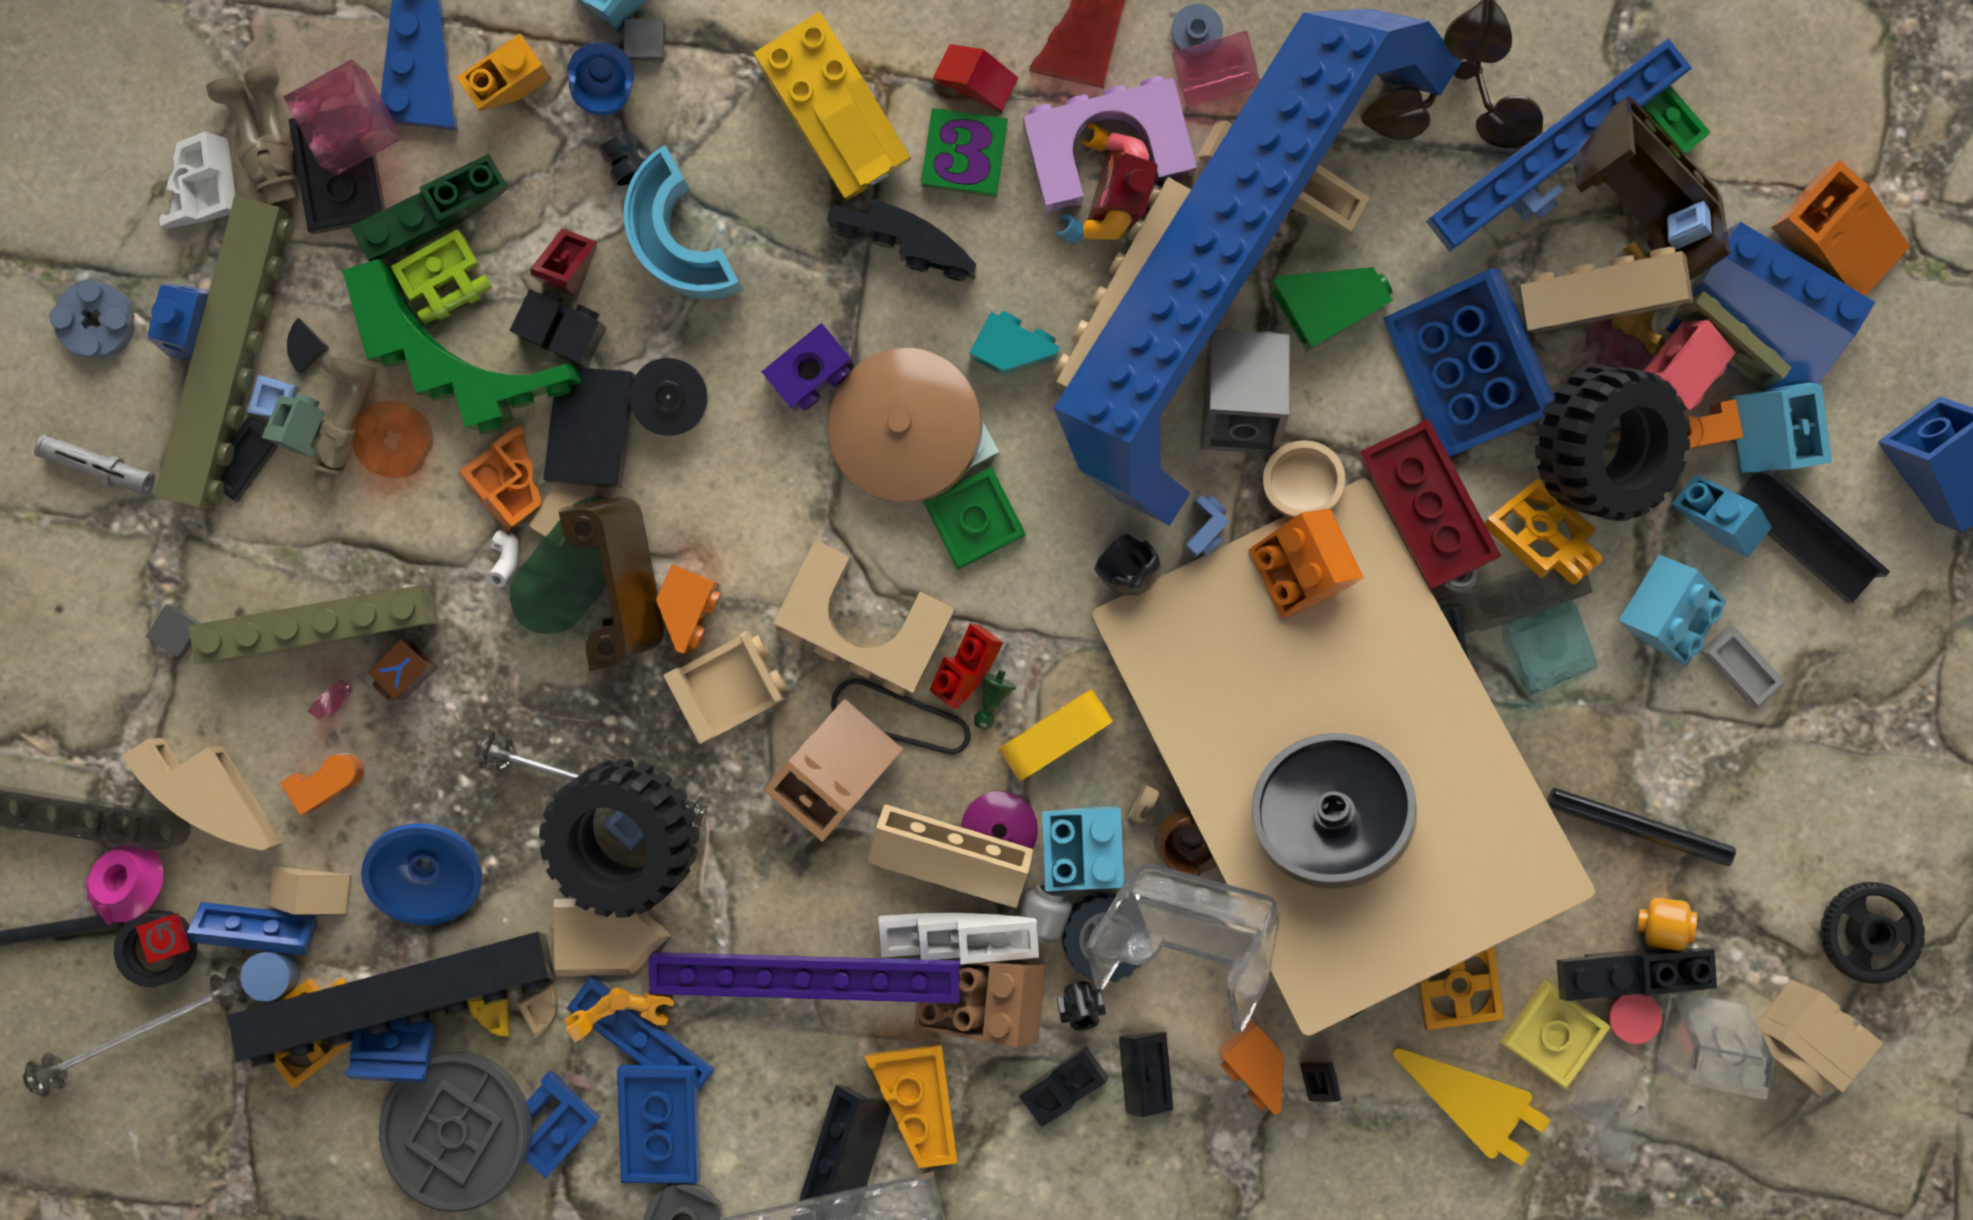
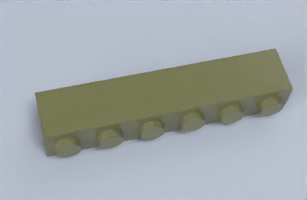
M417 585L189 625L188 628L194 664H216L439 625L433 587Z

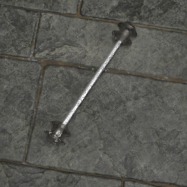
M490 732L487 738H480L474 754V758L479 760L480 769H484L490 763L495 765L496 774L502 773L513 762L568 780H573L579 775L514 755L515 747L512 738L507 737L503 743L496 741L495 732ZM700 796L696 802L689 801L686 797L683 800L687 807L693 806L697 817L691 822L692 827L702 828L708 811V806L702 805L703 796Z
M229 967L224 979L218 974L212 975L209 986L210 994L65 1062L52 1053L44 1054L41 1064L36 1060L27 1062L23 1074L26 1088L32 1093L46 1097L51 1091V1086L58 1090L66 1086L67 1069L211 1001H214L218 1006L227 1011L233 1008L234 999L241 1003L248 1002L249 995L244 991L241 984V971H238L235 967Z

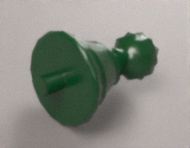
M999 670L997 675L987 673L986 676L982 677L983 710H979L974 716V725L980 729L985 730L992 727L994 724V714L992 712L1017 688L1014 683L1004 678L1006 672L1003 670Z

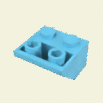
M1807 382L1729 396L1730 400L1736 399L1744 437L1735 440L1739 472H1759L1769 469L1773 471L1789 470L1832 463L1822 384Z
M1658 555L1618 621L1635 637L1687 667L1692 657L1700 652L1703 646V639L1711 626L1720 619L1727 601L1697 569Z
M1119 806L1079 807L1042 812L1045 891L1124 888L1121 809Z

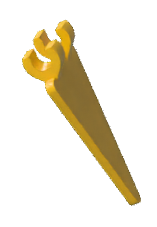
M1396 1047L1392 1051L1393 1057L1488 1158L1494 1159L1501 1152L1521 1167L1524 1165L1530 1153L1523 1146L1508 1138L1519 1120L1522 1119L1533 1128L1544 1133L1551 1122V1119L1529 1105L1532 1101V1094L1530 1092L1400 1047Z

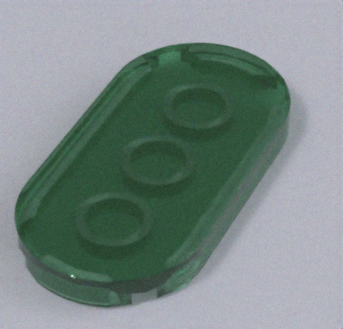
M592 496L581 499L573 505L611 498ZM559 519L517 571L511 582L510 603L517 620L527 629L543 634L559 633L573 627L606 588L599 546L582 549L570 545L562 533Z

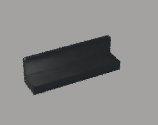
M1772 469L1754 473L1737 493L1759 505L1772 527L1767 535L1846 603H1853L1874 578L1886 577L1890 573L1883 564Z
M835 1085L793 1220H856L891 1110L885 1099L867 1098L847 1086Z

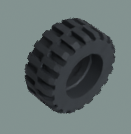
M1608 364L1606 366H1590L1567 379L1569 384H1562L1553 393L1555 396L1553 402L1546 404L1542 412L1545 414V418L1542 424H1538L1536 435L1540 436L1539 445H1535V457L1540 460V465L1537 466L1541 480L1546 481L1544 483L1546 490L1552 497L1557 499L1559 504L1566 508L1607 520L1627 521L1631 518H1638L1650 511L1649 507L1655 508L1665 500L1663 495L1674 489L1678 483L1675 480L1678 473L1683 472L1687 461H1683L1685 451H1689L1690 439L1687 438L1690 422L1688 416L1683 414L1686 407L1681 397L1676 395V389L1657 374ZM1620 417V444L1614 458L1605 468L1604 446L1611 427Z
M619 759L615 763L610 760L601 762L593 768H588L560 788L553 796L554 800L546 806L543 813L546 821L540 825L539 838L545 840V844L540 847L541 858L549 862L550 867L546 871L550 879L554 880L556 878L562 886L558 890L566 898L570 895L577 900L575 905L585 911L592 907L595 908L596 915L609 917L615 911V916L618 918L631 917L635 912L638 914L647 912L657 903L659 904L687 877L690 872L689 867L696 860L698 850L693 845L699 841V828L692 827V821L697 818L693 806L687 807L683 800L687 795L680 787L675 790L670 784L672 778L665 772L659 775L653 773L654 767L650 764L641 762L634 767V762L631 759ZM597 808H610L620 811L638 825L643 833L647 847L645 866L628 867L610 859L602 851L597 843L593 829V819Z

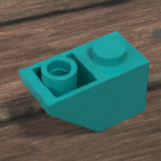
M1001 311L999 315L990 312L969 355L970 359L1005 376L1055 360L1060 346L1054 344L1056 341L1055 337L1043 330L1036 328L1034 333L1020 327L1022 321L1005 311Z

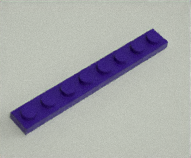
M652 952L649 955V994L959 1003L960 961Z

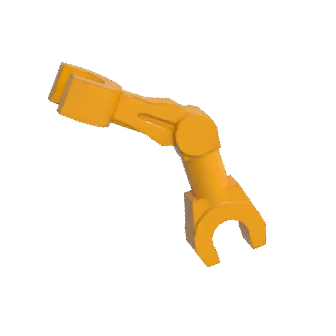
M616 987L586 1012L579 1010L569 1015L564 1020V1023L567 1025V1033L574 1042L584 1038L592 1030L594 1023L605 1016L614 1014L616 1010L630 1009L639 1011L641 1017L652 1023L667 1025V1014L655 1010L662 1004L673 1006L675 1001L673 995L649 994V992H645L644 996Z

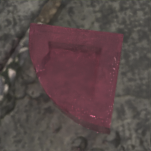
M344 680L337 681L318 697L307 712L316 719L333 718L353 691V687Z

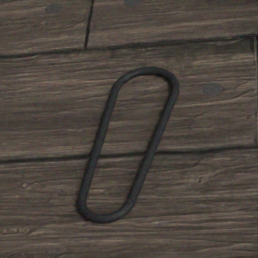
M853 678L846 680L837 686L832 695L831 708L834 711L837 707V697L841 690L853 684L863 685L961 725L965 732L963 743L954 749L884 731L894 740L952 755L962 752L970 742V729L964 720L909 697L901 696L864 679Z

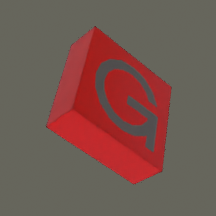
M179 913L136 927L148 964L190 950Z

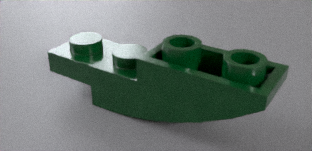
M487 154L420 186V193L351 225L350 229L369 262L376 259L381 260L403 248L408 252L459 224L508 190V185L490 154Z

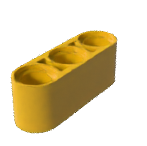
M1090 689L1019 734L998 750L1020 782L1113 722V719L1094 690Z

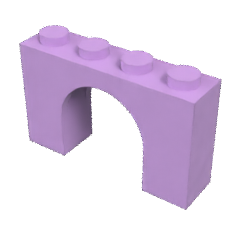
M1155 76L1143 80L1139 87L1126 90L1124 85L1115 86L1105 90L1103 96L1089 99L1088 95H1079L1068 99L1066 105L1051 108L1050 104L1039 105L1031 108L1028 111L1029 114L1023 115V129L1045 214L1082 205L1083 192L1073 156V146L1089 123L1095 124L1109 120L1118 121L1129 125L1137 131L1147 147L1149 160L1158 164L1154 179L1156 185L1165 184L1168 177L1178 181L1194 176L1197 166L1174 78L1163 80L1162 76Z

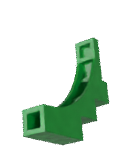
M376 259L342 270L367 360L380 363L383 367H394L407 361L415 393L431 397L432 401L450 398L454 396L455 392L465 428L479 430L480 434L499 431L503 429L502 423L514 420L510 405L512 408L526 407L535 403L534 397L548 394V397L562 396L571 392L570 386L582 383L578 368L568 364L530 375L504 374L474 366L447 350L423 327L403 295L398 279L390 267L392 266L391 264Z

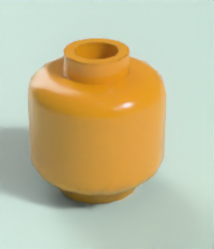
M1656 897L1650 900L1647 910L1639 909L1637 932L1645 933V942L1649 947L1683 951L1688 943L1694 944L1697 912H1691L1690 905L1686 901Z

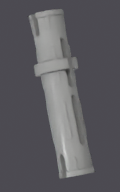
M47 434L40 436L35 445L34 454L36 457L44 458L96 477L106 486L114 487L118 485L144 496L148 495L153 488L155 482L154 473L127 465L122 458L117 456L108 458L82 447L58 440Z

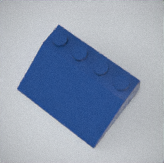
M1740 221L1727 229L1731 254L1696 277L1691 286L1692 296L1695 297L1705 291L1710 297L1718 300L1726 311L1740 323L1745 324L1758 339L1769 348L1775 350L1780 358L1792 367L1783 380L1765 388L1766 390L1807 382L1819 384L1856 336L1875 302ZM1674 314L1666 330L1674 333L1682 321ZM1729 362L1727 363L1726 366L1730 367L1731 369H1733V370H1735L1736 372H1738V373H1740L1741 375H1743V374H1742L1741 372H1739L1734 366H1732Z
M1500 268L1488 269L1383 318L1426 420H1430L1449 457L1545 418V414L1542 412L1546 404L1553 402L1555 397Z

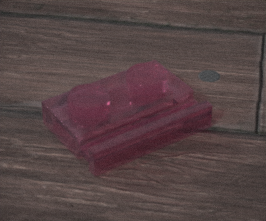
M1247 30L1178 50L1171 54L1181 92H1183L1186 109L1255 89L1260 82Z

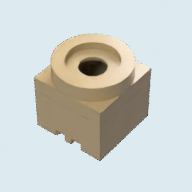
M1793 980L1787 984L1752 1027L1761 1034L1753 1047L1783 1074L1818 1098H1821L1830 1087L1843 1093L1884 1043L1860 1024L1854 1025L1855 1019L1839 1010L1840 1007L1823 992Z

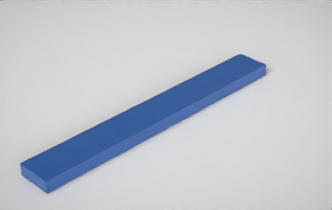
M1667 38L1432 215L1426 223L1447 250L1451 252L1574 159L1577 152L1614 105L1625 97L1630 96L1643 107L1689 72L1692 67L1671 40Z

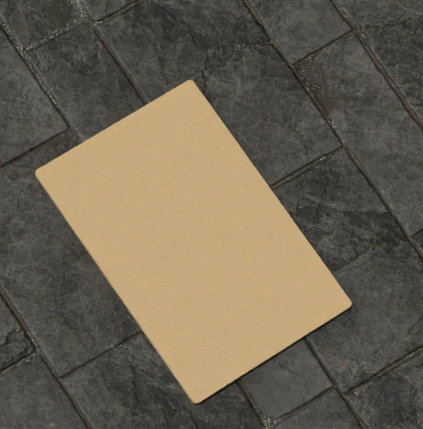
M1365 478L1345 486L1340 501L1331 510L1364 578L1332 598L1286 618L1280 617L1249 549L1293 519L1284 516L1212 551L1208 556L1204 555L1157 578L1153 586L1146 592L1134 596L1122 595L1096 608L1092 613L1093 620L1300 1031L1306 1036H1311L1592 898L1595 894L1594 886L1371 482ZM1320 734H1352L1367 738L1383 746L1406 769L1416 796V827L1412 840L1402 857L1377 878L1347 888L1315 887L1297 881L1283 873L1270 861L1263 851L1252 819L1254 790L1267 765L1275 756L1290 745L1302 739Z

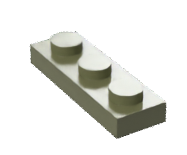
M1705 291L1693 297V303L1681 305L1675 314L1681 321L1709 320L1736 352L1729 363L1760 390L1783 380L1792 368L1780 358L1775 350L1766 346L1745 324L1740 323L1722 307L1718 300L1710 297Z

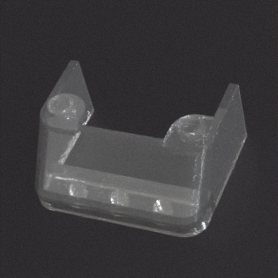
M1147 864L1139 866L1131 872L1085 946L1095 987L1100 990L1104 989L1120 961L1133 965L1149 963L1158 955L1162 946L1229 965L1231 968L1227 974L1228 985L1226 990L1234 1031L1242 1033L1269 982L1279 925L1278 906L1272 897L1158 865Z

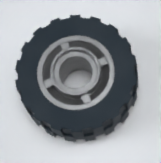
M1097 893L1095 896L1088 895L1084 897L1083 901L1080 903L1076 902L1073 905L1061 943L1066 957L1077 972L1082 973L1084 977L1090 980L1092 978L1096 979L1097 982L1105 983V981L1117 982L1120 981V978L1132 975V972L1142 965L1144 955L1147 956L1149 949L1147 942L1150 939L1146 929V921L1132 903L1121 898L1119 895ZM1110 928L1114 930L1115 937L1110 945L1105 947L1096 945L1095 937L1101 929Z

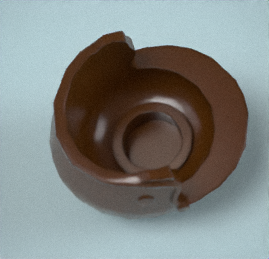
M1189 808L1188 810L1173 813L1161 822L1154 837L1155 851L1161 862L1174 873L1192 878L1198 877L1202 872L1209 871L1217 866Z

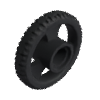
M1879 882L1857 883L1840 891L1829 902V906L1826 907L1820 925L1822 947L1831 964L1845 976L1868 984L1888 983L1906 974L1916 964L1915 961L1919 959L1925 941V926L1923 925L1922 915L1909 896L1891 885ZM1867 896H1881L1892 901L1902 911L1903 916L1895 922L1887 916L1869 912L1866 905ZM1842 914H1847L1850 917L1845 926V934L1850 944L1854 946L1853 951L1845 956L1839 947L1837 938L1838 923ZM1873 924H1876L1878 929L1877 936L1873 941L1869 942L1867 937L1868 929ZM1899 941L1906 944L1900 956L1893 963L1884 968L1872 969L1871 958L1873 954H1888L1898 946Z

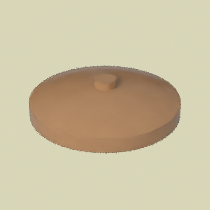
M896 348L877 353L865 359L845 377L838 387L830 407L828 437L838 466L858 488L878 499L888 502L916 503L934 498L946 492L968 471L977 455L981 442L982 412L972 385L951 362L923 349Z

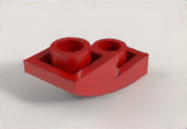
M969 623L955 658L943 657L929 691L952 709H958L975 691L983 680L982 677L986 676L1004 642L981 625Z

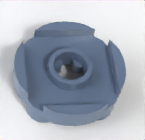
M91 279L83 280L65 290L49 315L50 322L55 329V334L62 345L69 351L88 358H106L116 355L127 346L134 331V328L131 327L134 309L128 297L114 286ZM100 311L101 315L98 320L101 325L98 328L94 326L87 327L88 314Z

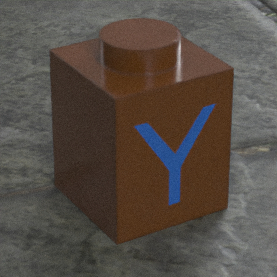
M401 639L368 673L375 679L372 683L373 687L388 700L391 698L394 700H405L438 666L413 640Z

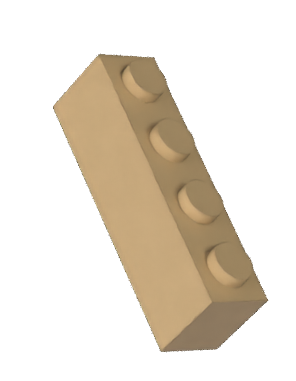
M1666 247L1651 251V258L1634 261L1633 255L1622 256L1609 260L1610 266L1594 269V264H1584L1570 268L1569 275L1555 277L1554 272L1533 275L1530 277V283L1520 284L1527 331L1536 334L1693 303L1686 255L1682 251L1675 252V247Z
M884 804L867 863L912 876L922 881L955 889L962 893L988 899L998 904L1017 908L1034 849Z

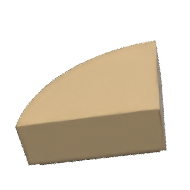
M1144 783L1127 818L1139 824L1143 823L1146 820L1149 809L1155 805L1160 795L1159 791Z
M554 983L547 986L545 990L536 992L517 1003L535 1038L543 1033L555 1018L558 1008V995Z

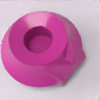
M132 841L116 846L103 854L94 863L89 876L86 878L87 900L91 902L94 911L106 924L110 925L114 922H127L136 919L153 905L163 883V865L158 853L146 843Z

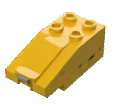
M820 11L754 52L760 71L845 201H848L865 189L868 190V184L874 186L888 177V174L890 176L893 171L911 161L909 153L863 77Z

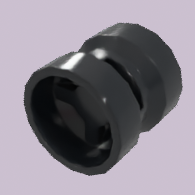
M633 134L614 137L599 147L603 160L609 163L611 167L610 177L615 186L629 185L635 172L645 161L637 152L639 144Z

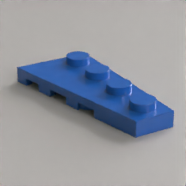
M392 0L378 119L382 123L458 131L452 101L454 99L453 88L449 78L447 63L449 61L448 50L444 40V19L441 0Z

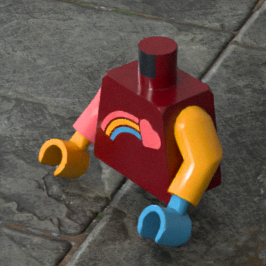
M1093 123L1086 125L1087 128L1094 130V137L1089 142L1081 140V143L1096 151L1102 152L1107 149L1108 152L1105 156L1088 220L1083 224L1070 214L1061 215L1059 220L1068 225V227L1064 231H1056L1059 236L1073 244L1079 242L1083 236L1085 239L1115 240L1122 237L1127 230L1143 218L1158 168V164L1149 161V153L1143 141L1114 132L1111 134L1107 129Z

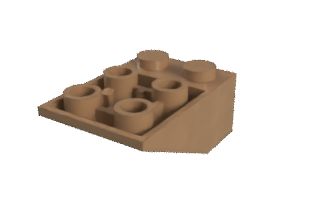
M844 699L789 759L763 791L823 842L901 753L903 748L847 699Z
M960 958L940 959V960H956V961H960ZM1021 960L961 964L960 962L959 1003L917 1002L914 1028L1015 1048L1038 1043L1046 965Z

